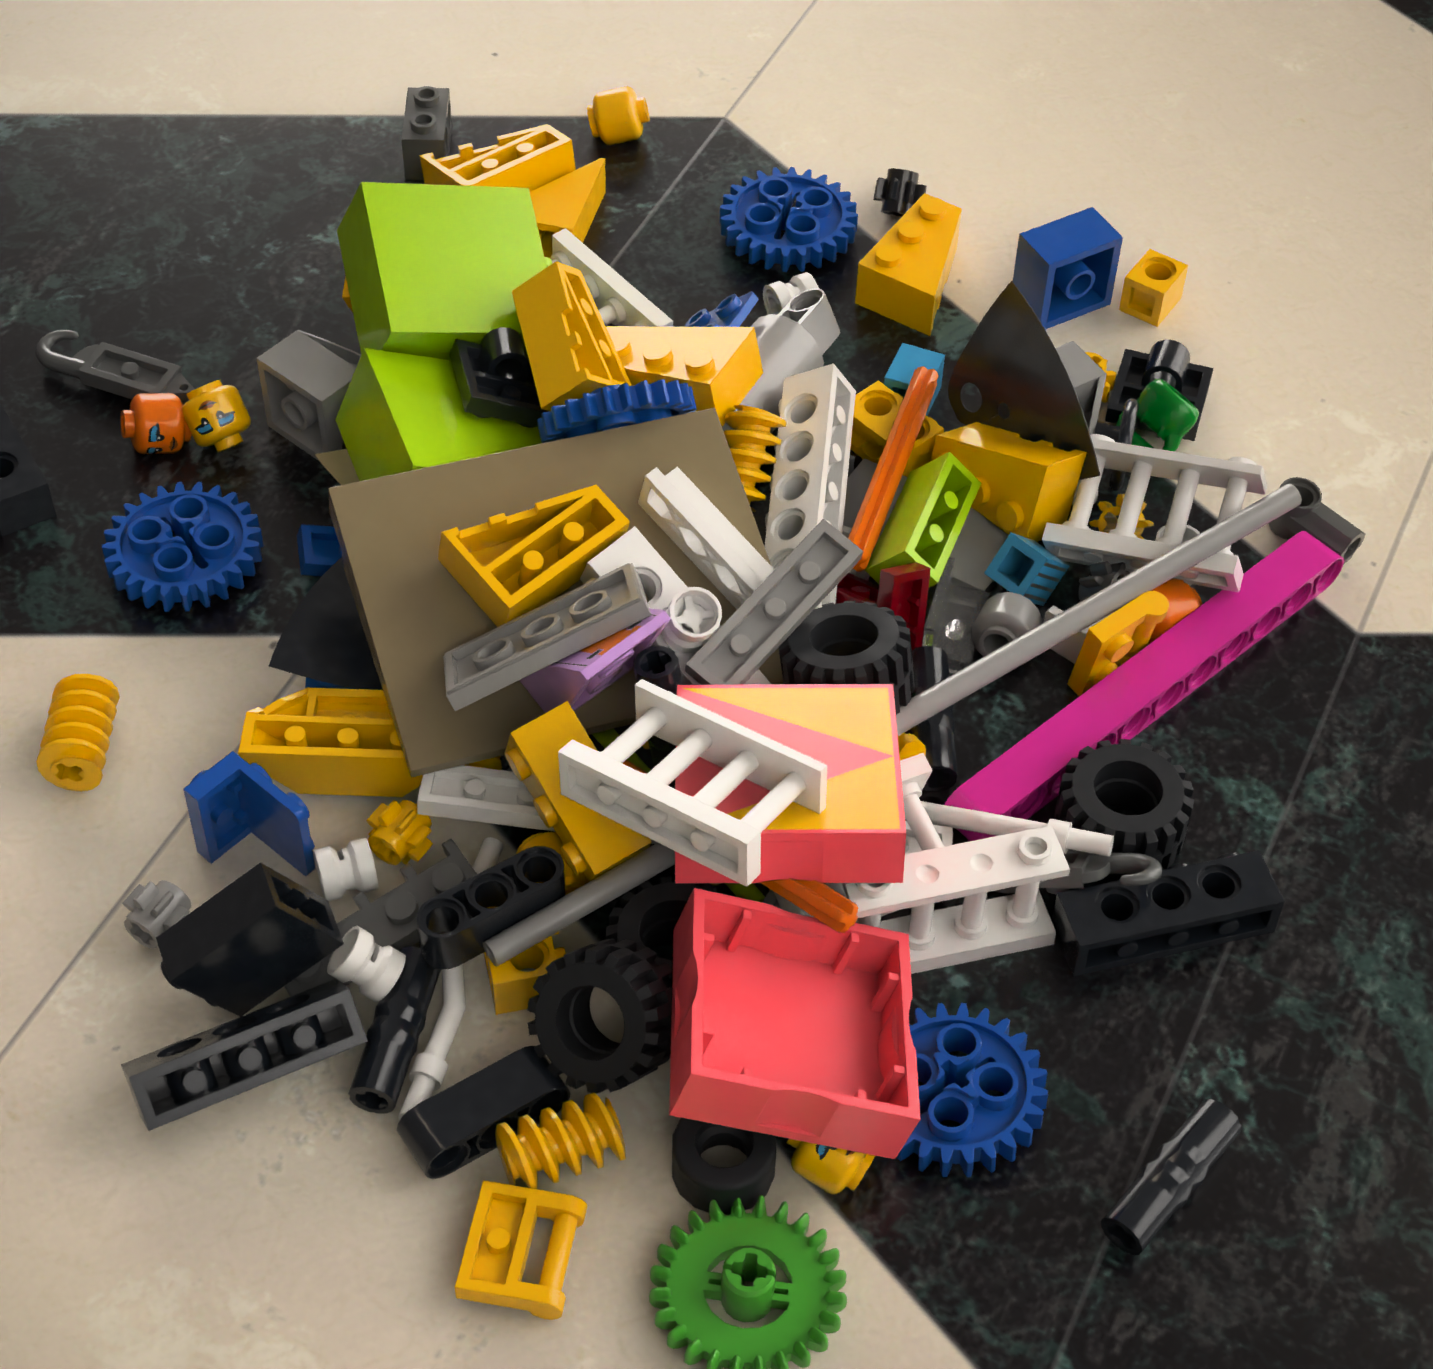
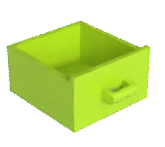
M361 182L337 229L361 354L364 348L451 360L449 353L455 339L480 344L487 333L500 327L516 330L521 335L525 347L512 291L552 264L551 258L544 257L529 188Z
M369 348L363 349L335 419L359 481L542 444L538 427L528 428L516 422L493 417L480 418L472 413L465 412L451 360Z

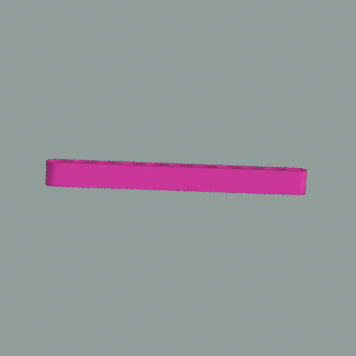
M1301 531L1244 573L1239 592L1228 590L1218 592L960 785L950 795L944 805L1021 819L1030 818L1059 795L1062 775L1065 773L1066 765L1071 758L1078 759L1080 750L1087 746L1096 750L1097 742L1109 740L1113 745L1118 744L1119 739L1131 740L1326 590L1341 572L1344 558L1308 532ZM957 829L970 841L995 837V835Z

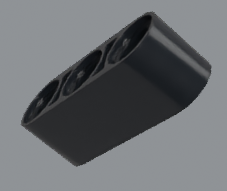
M534 846L525 849L422 904L417 912V928L420 950L424 961L437 969H451L460 966L485 952L483 947L484 941L565 896L564 861L561 855L554 849L546 846Z
M527 1046L515 1051L419 1103L400 1119L397 1124V1132L427 1178H442L497 1148L495 1131L498 1124L506 1122L517 1135L519 1117L529 1115L539 1125L542 1109L550 1107L556 1114L562 1109L563 1102L568 1101L570 1098V1090L560 1076L555 1077L547 1069L550 1065L549 1060L546 1056L539 1058L534 1049L535 1046Z

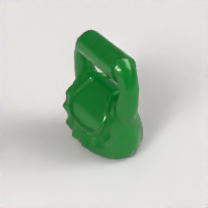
M1162 379L1151 381L1142 391L1140 398L1137 399L1139 403L1137 418L1140 420V423H1144L1157 434V438L1165 441L1162 450L1175 452L1179 447L1182 437L1197 422L1199 410L1179 391ZM1123 412L1119 415L1116 426L1120 427ZM1134 431L1131 445L1154 448Z

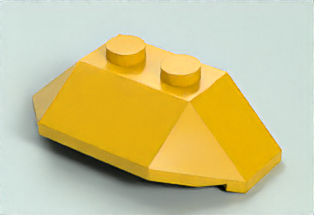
M308 687L277 699L263 709L257 707L246 712L238 751L239 756L248 764H259L272 779L298 794L403 797L421 786L423 775L410 776L383 690Z

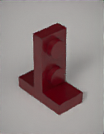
M916 562L881 569L879 585L848 573L837 584L835 604L844 603V601H855V603L871 602L876 603L878 608L887 607L893 610L894 616H901L906 621V628L910 630L911 648L914 650L915 648L922 647L931 568Z

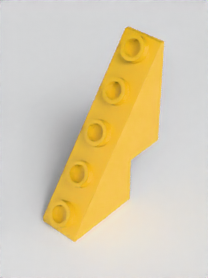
M605 158L595 160L530 192L544 257L551 258L552 235L565 228L583 243L606 193Z

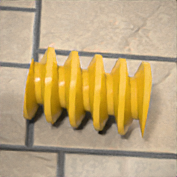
M734 405V408L738 411L729 412L725 416V423L734 430H725L724 434L749 504L751 501H765L766 495L757 490L755 485L756 483L771 482L772 477L760 470L762 464H776L777 460L766 452L765 449L766 446H779L782 443V440L770 433L771 428L786 427L787 422L779 416L759 408Z
M74 674L63 678L55 685L48 710V718L44 727L45 733L41 740V749L36 761L38 771L47 781L55 786L66 790L82 792L93 790L100 785L103 777L101 770L106 763L105 753H107L109 748V737L113 731L112 721L116 716V705L120 699L118 688L112 681L98 675Z
M594 1092L585 1095L583 1112L573 1100L563 1102L561 1119L550 1107L542 1109L539 1127L529 1115L519 1117L517 1135L506 1122L496 1126V1144L510 1185H515V1180L521 1177L529 1188L537 1189L538 1171L544 1170L554 1184L560 1182V1164L564 1162L575 1176L581 1175L582 1156L585 1155L589 1156L597 1168L604 1167V1149L608 1147L619 1161L626 1159L625 1142L616 1112L607 1097L604 1104Z

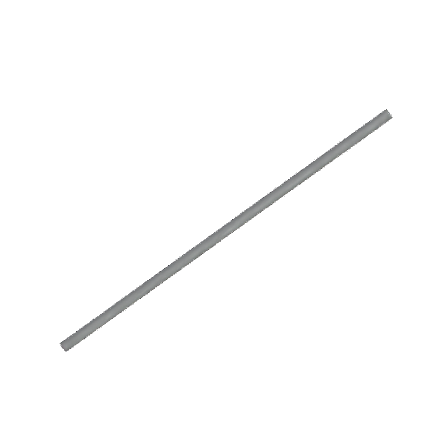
M1292 484L1284 485L912 697L907 706H900V713L896 715L898 736L1117 611L1141 594L1157 588L1296 508L1302 501L1298 489ZM656 843L484 941L483 947L487 956L496 967L675 865V851L660 843Z

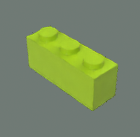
M951 452L909 473L865 569L878 584L881 569L916 562L931 568L929 587L939 582L981 486V482Z

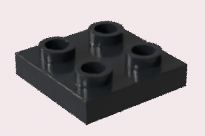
M500 327L487 333L480 344L455 339L449 355L464 411L480 418L493 417L516 422L528 428L538 427L537 419L542 418V413L549 411L541 409L528 355L526 354L521 335L514 329Z
M1175 340L1158 341L1152 346L1149 354L1125 349L1108 403L1105 421L1117 424L1119 415L1124 410L1125 402L1132 398L1139 399L1142 391L1151 381L1162 379L1179 391L1199 410L1197 422L1182 437V439L1195 441L1214 368L1189 363L1190 353L1182 343ZM1138 418L1136 419L1135 428L1153 432L1144 423H1140Z

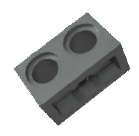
M423 86L420 88L408 87L401 139L405 180H424L419 155L433 153L435 159L450 155L452 118L449 88Z

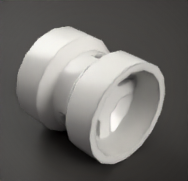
M805 272L793 276L789 283L784 284L781 281L765 285L763 301L767 314L778 315L796 295L807 290L819 289L812 275Z
M688 587L680 590L673 597L665 611L671 620L661 634L664 641L676 651L681 653H694L698 651L712 637L722 619V608L717 597L701 587ZM682 624H684L686 627L690 628L691 630L685 629V628L682 626Z
M366 837L351 840L347 847L341 848L339 851L330 846L313 850L324 899L328 901L340 899L348 889H357L363 893L379 889L376 869Z
M354 926L342 938L344 944L333 952L327 966V973L343 983L348 981L354 982L358 985L361 994L374 1002L381 1001L399 979L405 965L406 955L390 945L379 946L374 942V936L359 926Z

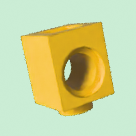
M1149 249L1125 276L1119 311L1158 327L1182 297L1188 265Z

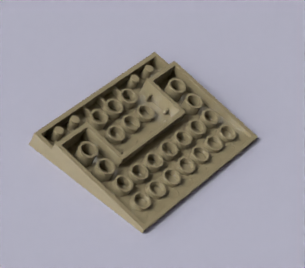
M715 408L328 488L329 513L341 547L342 564L411 777L503 756L510 733L545 713L520 680L457 711H454L446 697L444 653L497 628V626L438 560L442 531L455 527L459 531L488 522V518L501 513L509 516L532 509L537 502L597 485L630 521L628 531L635 526L687 587H701L717 597L722 608L721 626L737 610L638 504L646 474L657 467L664 475H667L678 466L771 565ZM579 580L554 599L582 586L584 583ZM779 648L759 668L771 684H783ZM634 669L630 670L575 711L576 716L588 735L631 725L636 721V679Z

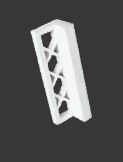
M678 466L667 475H664L657 467L645 475L638 504L726 599L738 609L774 571V568Z

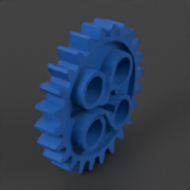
M774 167L770 176L759 170L756 172V180L744 176L742 177V186L732 184L730 194L723 195V205H720V233L726 236L727 246H736L735 255L741 256L749 253L750 264L762 259L765 260V269L768 270L777 263L781 265L783 272H787L790 264H796L797 268L803 272L805 271V263L810 262L815 267L821 268L822 258L835 262L837 252L847 253L848 243H854L855 232H857L856 202H850L851 193L849 191L840 192V182L827 185V175L825 174L814 179L810 169L805 171L803 175H797L794 167H790L787 174H781L780 170ZM796 199V207H792ZM786 229L783 237L781 238V230Z
M661 379L648 384L647 380H644L633 386H629L628 383L605 386L591 393H583V398L565 400L566 405L552 406L551 411L542 413V418L537 419L541 442L546 443L695 412L697 408L692 387H688V383L679 384L678 380L665 383V379Z
M177 482L175 491L168 493L162 486H157V497L151 498L144 493H140L141 505L135 506L125 503L123 505L125 516H112L111 520L114 529L104 531L106 543L102 545L104 561L108 576L114 579L116 589L118 591L126 589L130 601L143 596L146 608H150L160 600L163 602L165 612H169L175 602H182L186 612L190 611L192 601L200 600L207 608L210 607L211 595L216 594L224 600L228 599L227 587L230 585L243 589L244 581L242 575L254 576L256 574L254 563L262 561L261 547H264L257 514H251L248 502L238 503L236 492L222 497L219 485L213 487L208 493L203 492L202 482H197L191 491H185L182 482Z
M938 1003L936 1017L929 1018L921 1008H916L915 1024H909L916 1049L918 1081L924 1084L918 1086L921 1120L897 1155V1159L902 1161L914 1152L919 1155V1171L923 1172L933 1160L940 1162L942 1177L948 1176L952 1164H960L966 1177H971L974 1162L981 1161L988 1171L993 1172L995 1171L997 1153L1013 1162L1016 1158V1143L1029 1147L1032 1143L1033 1129H1041L1044 1114L1042 1109H1046L1048 1090L1044 1089L1046 1087L1047 1070L1038 1068L1039 1050H1026L1027 1034L1022 1032L1009 1037L1010 1020L1005 1018L995 1026L989 1024V1009L984 1008L976 1019L969 1017L966 1003H961L956 1015H948L943 1003ZM952 1051H960L968 1055L963 1057H956L949 1053ZM997 1090L1005 1095L994 1097L987 1095L985 1092ZM944 1120H953L960 1123L961 1125L957 1127H947L943 1126L939 1122H942Z

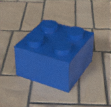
M1093 207L1019 234L1013 283L1029 303L1044 329L1111 305L1123 237Z

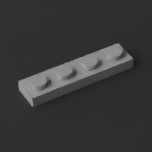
M822 519L686 663L685 672L701 685H744L861 560L863 550L825 519Z

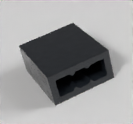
M261 862L156 937L163 959L161 962L162 973L173 987L184 989L203 998L214 1007L219 1006L240 1017L344 944L328 900Z

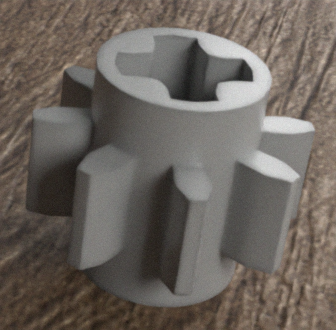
M162 880L157 885L149 881L145 887L139 884L122 903L130 910V913L126 916L127 919L124 921V926L128 933L139 943L148 948H156L158 946L156 937L190 913L191 901L179 887L168 881Z

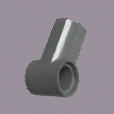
M1293 477L1283 481L1280 488L1286 484L1294 485L1298 489L1302 501L1296 508L1268 523L1270 529L1277 536L1288 540L1297 533L1306 531L1342 556L1344 564L1349 561L1355 551L1361 546L1366 534L1321 502L1322 493L1320 488L1314 482L1300 477Z

